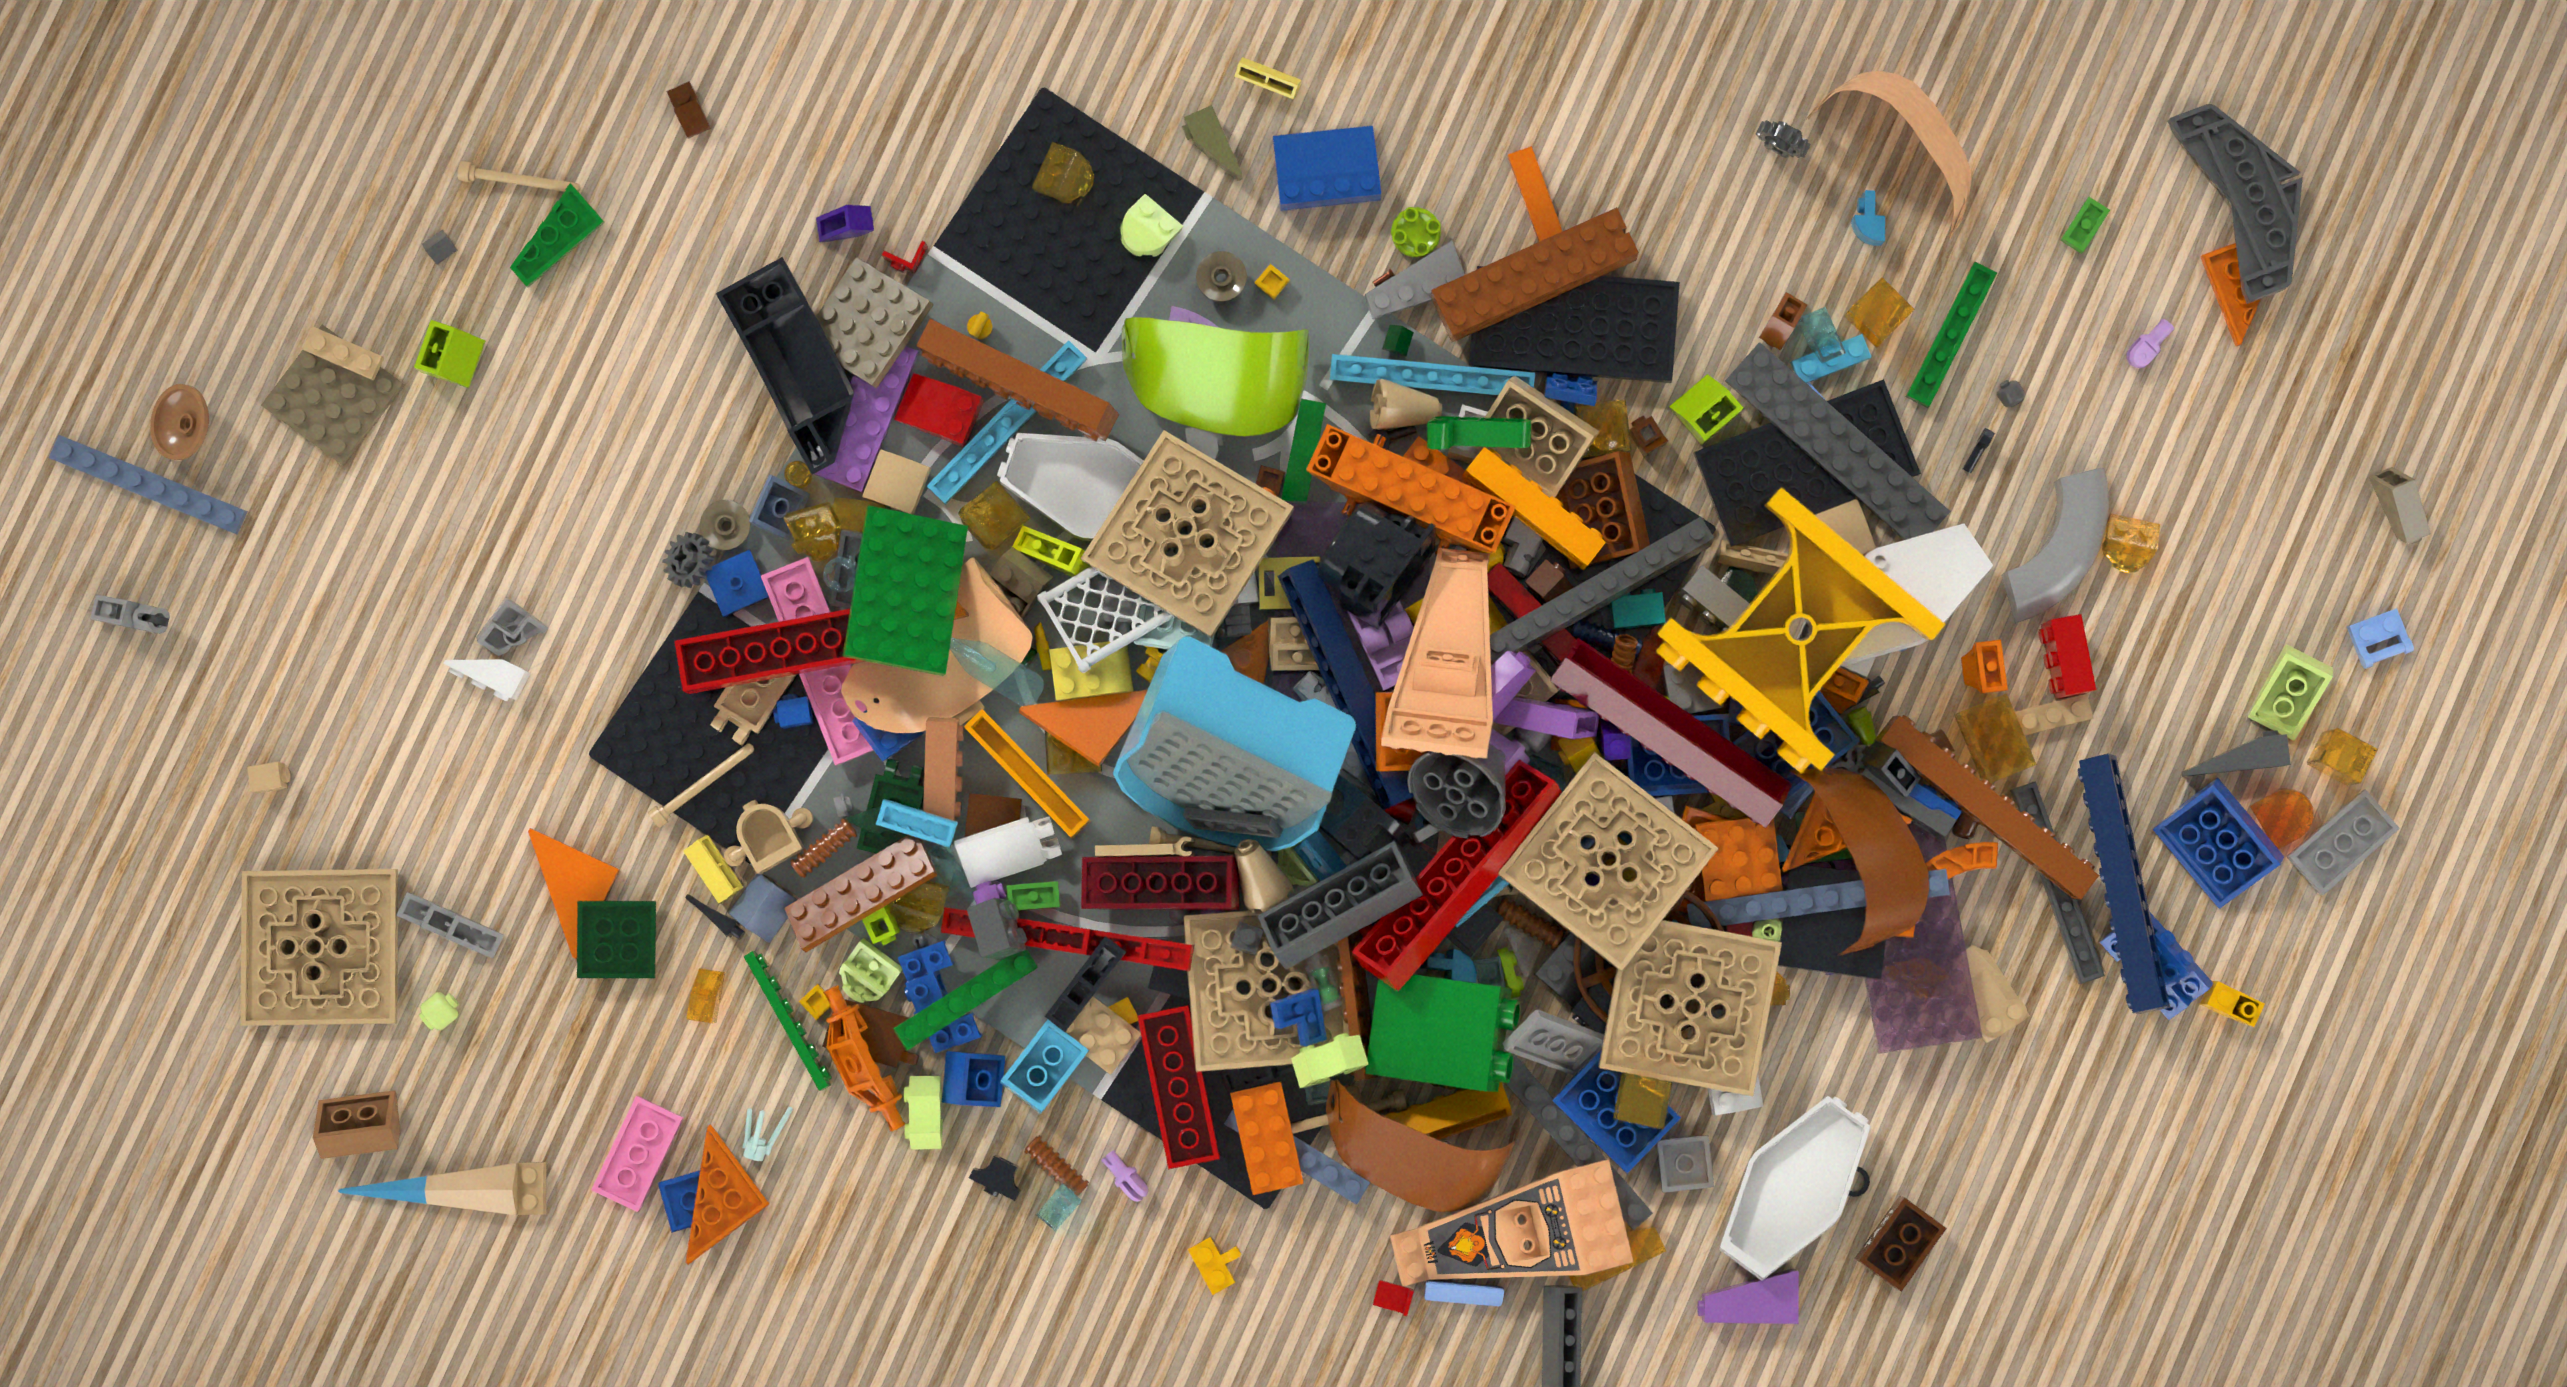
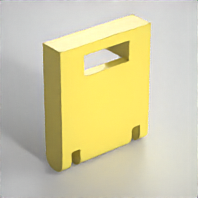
M1320 557L1263 558L1259 564L1260 610L1292 609L1277 576L1290 567L1314 559L1315 563H1320ZM1264 572H1274L1275 596H1265Z

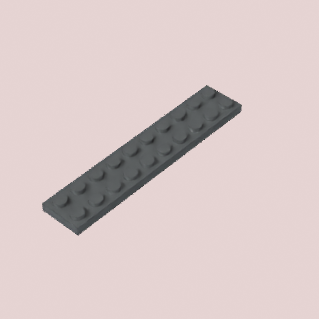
M1760 342L1725 380L1729 386L1903 540L1933 532L1951 512Z

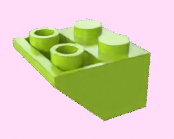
M431 320L414 368L421 373L469 388L486 341L455 327Z
M1708 374L1669 406L1671 411L1701 445L1713 437L1744 409L1727 388Z

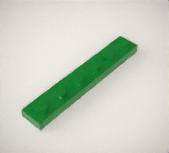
M1977 262L1972 264L1905 397L1926 408L1930 407L1997 272Z
M1027 948L1024 951L1005 957L892 1029L907 1051L1031 973L1038 966Z
M756 951L743 956L818 1090L822 1091L831 1086L829 1082L832 1079L827 1067L825 1065L821 1067L816 1059L819 1057V1053L813 1043H807L804 1037L807 1032L802 1023L794 1020L791 1014L794 1012V1009L787 998L783 1000L779 990L782 988L776 977H770L766 968L769 965L762 953L758 955Z

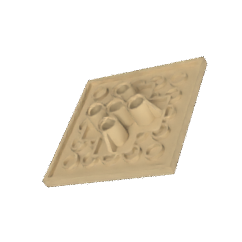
M1164 430L1082 555L1081 560L1212 638L1291 516L1294 506ZM1197 505H1206V510L1203 513H1194V508ZM1161 514H1171L1168 521H1158ZM1191 526L1193 528L1188 535L1180 534L1182 527ZM1205 539L1214 540V544L1210 548H1203L1201 546ZM1176 547L1179 549L1175 556H1166L1169 548Z
M1594 752L1498 874L1622 972L1719 848ZM1622 833H1627L1631 836L1632 842L1624 846L1618 842L1617 837ZM1586 837L1593 839L1595 842L1594 848L1590 850L1582 848L1581 840ZM1609 853L1615 857L1616 862L1611 866H1606L1602 863L1601 857ZM1625 870H1632L1636 873L1637 878L1633 882H1626L1622 878V873ZM1588 874H1595L1599 877L1600 882L1597 886H1589L1585 882V877Z
M398 869L242 871L240 1026L397 1023L398 916L396 914L398 911ZM318 914L321 918V924L319 927L314 928L311 921L313 916ZM290 940L295 944V950L292 954H288L286 951V944ZM315 940H318L321 944V950L317 954L313 953L311 949L312 943ZM340 940H344L347 945L346 951L342 954L337 950V944ZM315 966L319 967L321 975L317 980L311 976V971Z
M1254 910L1255 912L1240 911L1183 916L1185 944L1194 945L1191 971L1187 972L1196 1072L1293 1064L1291 1058L1300 1053L1299 1049L1305 1047L1300 1046L1297 1025L1294 1024L1282 1029L1275 1028L1273 1019L1266 1017L1264 1009L1266 1006H1271V1002L1312 988L1318 989L1320 992L1321 987L1318 978L1312 974V971L1321 967H1326L1325 977L1328 985L1334 988L1336 999L1332 1003L1324 1004L1320 998L1327 1040L1313 1045L1315 1048L1333 1042V1037L1337 1035L1349 1034L1348 1024L1345 1023L1343 1017V1010L1346 1008L1345 998H1342L1340 984L1343 982L1342 972H1339L1337 966V958L1340 957L1339 946H1336L1334 943L1294 966L1285 969L1275 957L1264 931L1255 956L1230 948L1239 921L1263 929L1258 915L1264 913L1261 910ZM1263 954L1270 955L1273 960L1272 966H1263L1260 963V956ZM1290 978L1298 979L1301 984L1300 990H1291L1288 986V980ZM1264 980L1272 981L1275 985L1274 992H1265L1262 988V982ZM1238 982L1247 983L1249 986L1248 994L1241 995L1237 992L1236 985Z
M1662 920L1621 972L1618 968L1616 970L1599 1068L1753 1096L1782 943ZM1700 973L1703 977V982L1700 986L1693 987L1690 983L1691 976ZM1665 994H1670L1672 996V1004L1667 1008H1662L1660 998ZM1690 999H1696L1698 1002L1697 1010L1688 1013L1685 1009L1686 1002ZM1716 1004H1721L1724 1008V1012L1720 1017H1713L1711 1014V1009ZM1685 1025L1693 1027V1034L1689 1038H1682L1681 1029Z

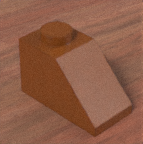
M1786 292L1759 338L1765 341L1767 345L1781 351L1805 311L1807 304Z

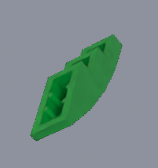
M1301 398L1281 498L1289 504L1306 507L1312 475L1306 469L1319 443L1326 403Z

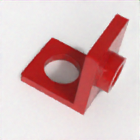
M921 241L911 263L887 251H883L882 257L891 263L890 267L902 273L904 270L915 274L928 246L926 242Z
M1379 1280L1373 1305L1403 1313V1316L1407 1317L1414 1290Z

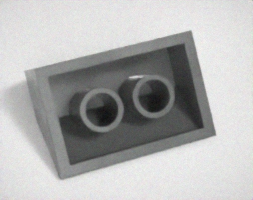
M1569 931L1558 947L1552 951L1535 971L1534 975L1571 1007H1574L1582 997V994L1577 986L1573 966L1574 944L1577 936ZM1582 942L1580 955L1583 978L1597 973L1596 951L1584 942ZM1603 957L1604 969H1606L1610 962Z

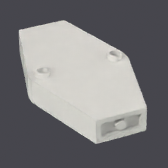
M1017 433L1015 439L1010 438L1006 452L1010 454L1007 462L1001 463L997 476L1001 477V485L1071 536L1083 541H1092L1142 465L1143 460L1119 442L1108 438L1106 442L1099 438L1095 442L1086 437ZM1161 514L1158 521H1168L1171 514Z
M1964 523L1878 547L1865 556L1944 623L1993 567V564ZM1882 623L1872 628L1839 667L1917 646L1928 640L1903 623Z
M1827 1096L1758 1149L1749 1160L1719 1250L1761 1281L1831 1228L1843 1212L1871 1126L1867 1124L1869 1120L1858 1112L1853 1114L1846 1109L1847 1105L1837 1097L1831 1099Z

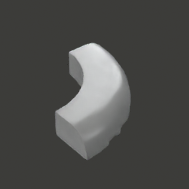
M2104 468L2062 477L2054 482L2057 499L2056 521L2047 541L2041 550L2027 563L2001 575L2015 624L2031 619L2063 600L2082 581L2093 565L2100 550L2108 520L2109 494Z

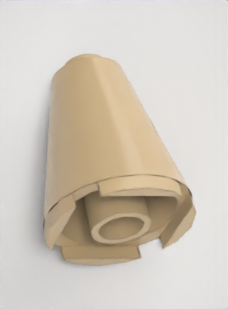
M1380 379L1375 382L1371 396V402H1374V410H1370V424L1373 429L1381 430L1427 424L1433 417L1442 415V404L1434 396L1386 379Z
M1250 839L1241 841L1235 849V857L1246 908L1251 912H1255L1254 909H1261L1262 912H1266L1288 900L1287 894L1290 891L1291 893L1293 892V885L1289 878L1258 841Z

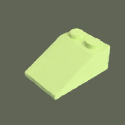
M2286 644L2273 665L2248 714V718L2274 731L2278 730V733L2281 735L2287 734V738L2295 741L2331 681L2333 667Z

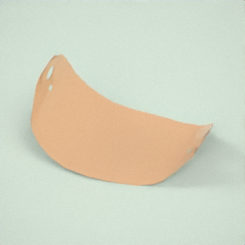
M1884 71L1863 72L1830 92L1818 104L1819 106L1813 109L1806 120L1810 119L1822 104L1835 93L1858 90L1875 95L1890 103L1911 125L1944 173L1954 198V214L1949 234L1951 239L1963 220L1972 177L1963 148L1933 101L1915 82L1898 74Z
M972 557L962 565L946 675L940 676L867 661L853 664L842 684L841 692L853 715L875 729L894 733L923 732L926 730V720L929 717L952 718L972 706L1008 678L1027 655L1033 636L1001 588L978 561ZM874 698H878L879 703H874ZM856 700L861 701L866 706V713L857 708Z

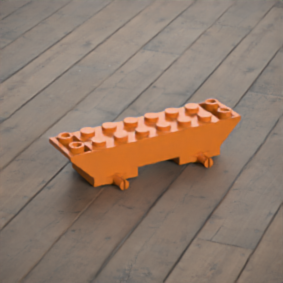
M1327 424L1306 471L1330 486L1331 490L1341 493L1347 499L1341 511L1342 514L1346 515L1347 512V516L1350 517L1356 504L1371 502L1391 514H1400L1406 518L1412 515L1416 518V524L1424 529H1427L1431 523L1434 524L1435 535L1441 540L1438 548L1444 547L1448 549L1451 544L1459 545L1468 550L1476 549L1495 554L1516 506L1476 489V486L1469 480L1467 484H1464L1382 448L1386 441L1384 436L1381 438V435L1377 434L1372 444Z

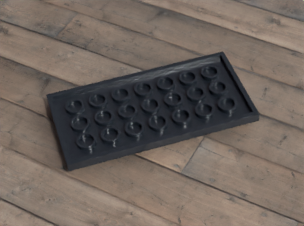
M1600 276L1471 334L1469 367L1550 374L1554 372L1556 374L1672 383L1680 282Z
M1884 379L1827 401L1911 477L1921 474ZM1772 423L1693 453L1730 547L1785 527L1782 521L1765 507L1766 503L1780 488H1783L1814 515L1857 499Z

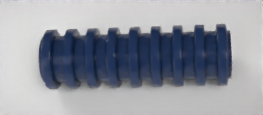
M1581 619L1574 623L1571 635L1574 638L1577 637L1585 640L1587 644L1591 642L1594 647L1599 645L1602 650L1607 648L1610 653L1614 651L1615 638L1620 635L1619 631L1612 632V628L1604 629V625L1599 627L1596 622L1591 624L1588 619L1585 621ZM1638 639L1636 654H1634L1635 659H1637L1643 644L1641 639Z

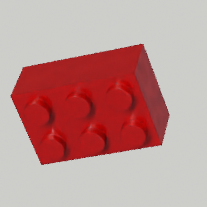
M2082 614L2051 619L2041 624V629L2038 631L2041 644L2045 645L2044 665L2046 669L2050 670L2051 679L2048 680L2050 693L2055 695V699L2083 695L2097 690Z

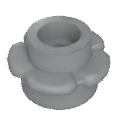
M841 793V796L834 797L838 818L843 816L848 818V812L853 811L850 798H844L843 793Z

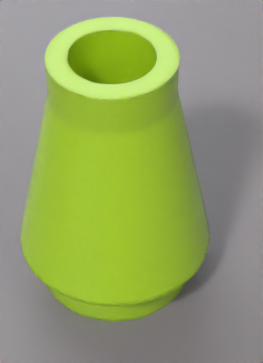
M1866 706L1847 714L1849 718L1847 722L1856 735L1860 737L1862 744L1866 746L1873 744L1876 734L1871 711H1868Z

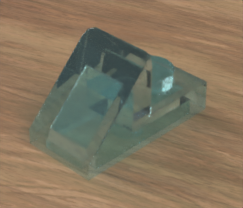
M1062 1183L1036 1215L1056 1232L1082 1200Z

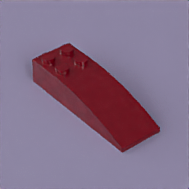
M1082 857L1081 909L1239 910L1240 879L1236 857Z

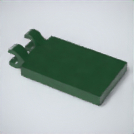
M887 759L884 774L875 775L856 849L877 854L908 835L876 825L884 799L921 810L924 786L919 785L924 767L912 765L910 776L906 778L896 775L900 761Z

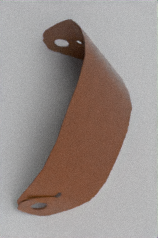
M1807 767L1803 773H1800L1795 768L1788 770L1812 785L1825 803L1855 861L1865 887L1867 906L1866 922L1862 935L1858 942L1840 953V955L1873 947L1879 942L1911 929L1917 924L1926 907L1929 893V871L1915 838L1886 793L1866 776L1847 770L1823 768L1820 771L1817 767Z
M1337 1079L1335 1081L1332 1080L1330 1083L1326 1102V1114L1332 1139L1338 1155L1346 1165L1362 1178L1411 1204L1437 1212L1460 1211L1478 1204L1487 1198L1512 1154L1520 1129L1521 1119L1518 1117L1512 1126L1507 1146L1486 1151L1466 1150L1439 1141L1415 1129L1381 1116L1359 1103ZM1333 1094H1334V1099H1335L1334 1108H1333V1104H1332V1096H1333Z

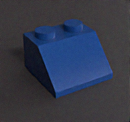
M946 1051L941 1103L1001 1107L1003 1085L1000 1081L1004 1077L1006 1056Z

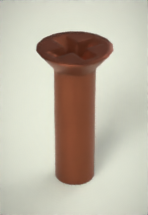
M1389 268V271L1374 280L1373 284L1377 287L1395 275Z

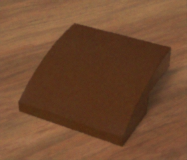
M969 793L965 837L1020 820L1022 799Z

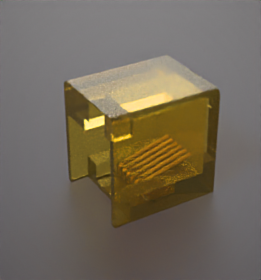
M1881 277L1844 316L1877 348L1915 309Z
M2335 728L2321 733L2307 764L2347 786L2360 784L2378 749L2339 728Z
M1622 1073L1613 1119L1663 1129L1673 1082L1631 1073Z

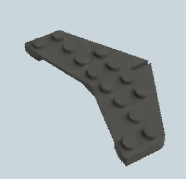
M2206 104L2169 118L2167 122L2172 133L2231 204L2241 289L2246 303L2248 304L2285 290L2291 284L2293 276L2303 177L2280 185V182L2298 176L2301 172L2215 105Z

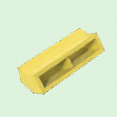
M1244 57L1240 60L1235 73L1237 78L1291 99L1296 98L1301 86V79ZM1243 68L1252 70L1266 76V79L1263 80L1242 70ZM1271 78L1293 86V91L1271 83Z
M708 835L698 839L691 846L683 850L719 904L724 903L743 888Z

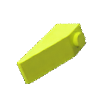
M1022 526L1012 546L1020 553L1071 577L1091 567L1081 560L1085 552L1082 548L1026 526Z

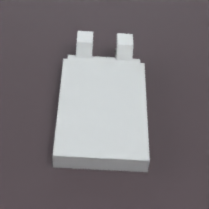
M1050 816L1030 822L1028 817L954 841L970 888L1043 865L1047 859L1062 855L1058 838L1040 842L1039 837L1044 838L1055 834Z

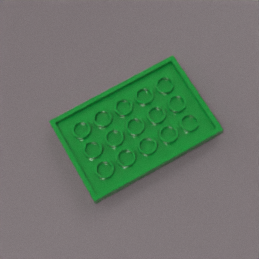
M870 505L866 507L843 657L940 676L946 675L968 526Z

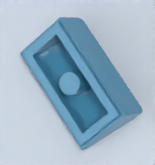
M1319 831L1309 835L1294 848L1319 881L1348 867Z

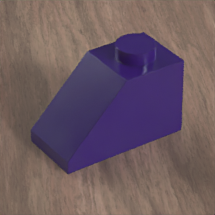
M845 205L816 217L819 242L856 238L874 231L871 206Z

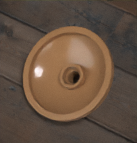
M176 384L166 389L154 405L150 422L151 437L155 448L165 458L184 460L191 457L206 438L209 427V411L206 401L199 390L190 385Z

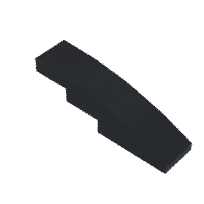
M1105 936L1044 1017L1066 1032L1126 951Z
M1293 1064L1228 1069L1219 1073L1228 1096H1231L1230 1093L1250 1089L1295 1070Z

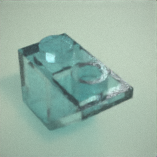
M1826 307L1801 317L1798 321L1808 346L1821 363L1846 354Z
M1500 956L1474 960L1478 984L1505 987Z

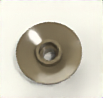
M1217 251L1207 255L1200 262L1196 272V281L1200 291L1207 298L1213 301L1225 302L1236 298L1243 291L1247 281V272L1243 262L1236 255L1226 251ZM1224 274L1227 279L1225 282H1219L1217 276Z
M719 500L709 505L703 512L700 519V532L703 538L710 541L709 545L718 550H732L739 547L747 539L751 528L750 517L746 509L739 503L732 500ZM726 522L731 523V529L728 531L723 529V525Z

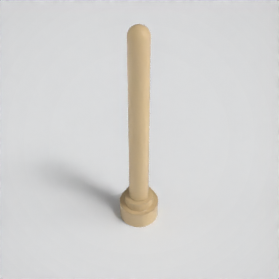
M460 161L458 168V180L463 182L475 181L478 178L558 191H566L565 189L571 183L578 192L581 190V186L578 183L479 169L472 162Z
M746 744L665 806L661 805L648 811L650 818L659 828L668 823L671 813L754 751V747L751 744Z
M1152 826L1149 844H1176L1182 837L1188 836L1166 833L1167 831L1162 830V827ZM1190 837L1195 839V843H1187L1185 847L1235 854L1236 849L1235 847L1195 837ZM1266 851L1271 857L1272 851Z
M1402 1089L1392 1091V1094L1387 1095L1386 1099L1363 1104L1374 1112L1389 1108L1391 1110L1396 1109L1397 1112L1407 1109ZM1327 1114L1291 1123L1292 1133L1328 1125Z

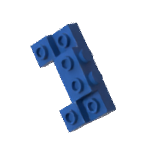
M2150 912L2170 1008L2161 1009L2160 1011L2170 1020L2186 1009L2192 1001L2210 990L2213 982L2194 962L2192 955L2177 943L2173 933L2166 930ZM2111 932L2100 943L2118 962L2121 958H2118L2115 951L2117 938L2116 934Z
M945 940L898 957L907 980L905 983L906 987L904 988L905 995L908 1001L914 1005L916 1010L914 1015L948 994L939 970L953 965L954 962L953 960L951 961ZM971 1012L961 1016L931 1035L929 1039L934 1052L938 1053L982 1037L974 1020V1013Z

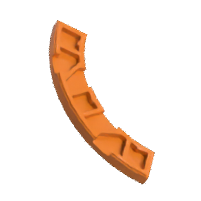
M1979 842L1959 846L1933 857L1925 864L1928 871L1946 869L1948 879L1967 871L1996 869L1998 842ZM1915 925L1896 936L1913 938Z

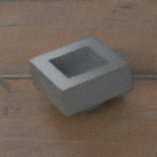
M1239 921L1230 948L1255 956L1264 930Z

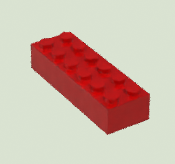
M1189 1005L1137 1016L1168 1170L1220 1159L1203 1071L1196 1072L1192 1020Z

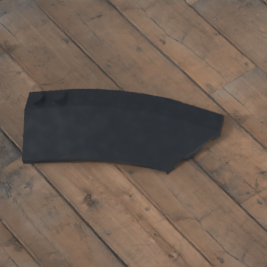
M781 257L717 292L716 295L765 383L790 437L810 473L813 475L835 463L855 393L811 306L785 259Z

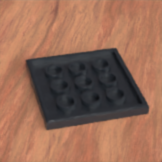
M1802 865L1789 870L1787 890L1862 879L1859 872ZM1866 906L1783 917L1780 939L1782 944L1778 966L1881 980L1886 940L1870 948L1840 955V953L1860 939L1866 922Z

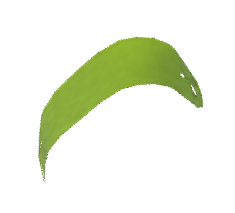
M1140 317L1126 318L1122 326L1123 368L1140 403L1163 418L1196 429L1236 436L1261 435L1281 429L1293 421L1297 415L1307 381L1309 330L1270 333L1246 332L1182 321Z

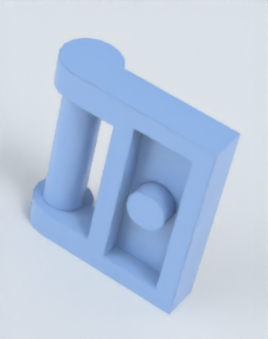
M2397 608L2347 626L2358 658L2364 669L2372 667L2373 663L2400 653L2408 654L2414 651L2413 643L2407 635ZM2395 636L2397 637L2398 644L2370 654L2366 649L2367 646Z

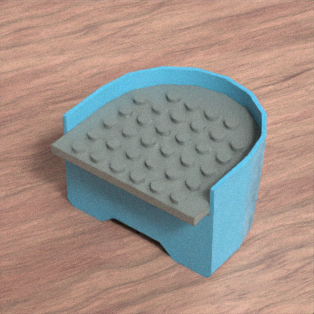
M1183 637L1162 656L1118 758L1113 775L1121 790L1143 810L1177 829L1214 843L1235 848L1238 847L1241 841L1250 839L1258 841L1265 851H1278L1295 846L1318 830L1326 806L1331 800L1332 790L1354 734L1356 723L1350 715L1314 698L1298 702L1235 671L1226 654L1194 638ZM1188 807L1272 816L1283 831L1281 836L1276 838L1194 829L1184 818L1183 813L1185 808Z

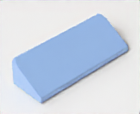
M1427 1280L1425 1283V1300L1498 1307L1502 1305L1504 1296L1502 1286Z

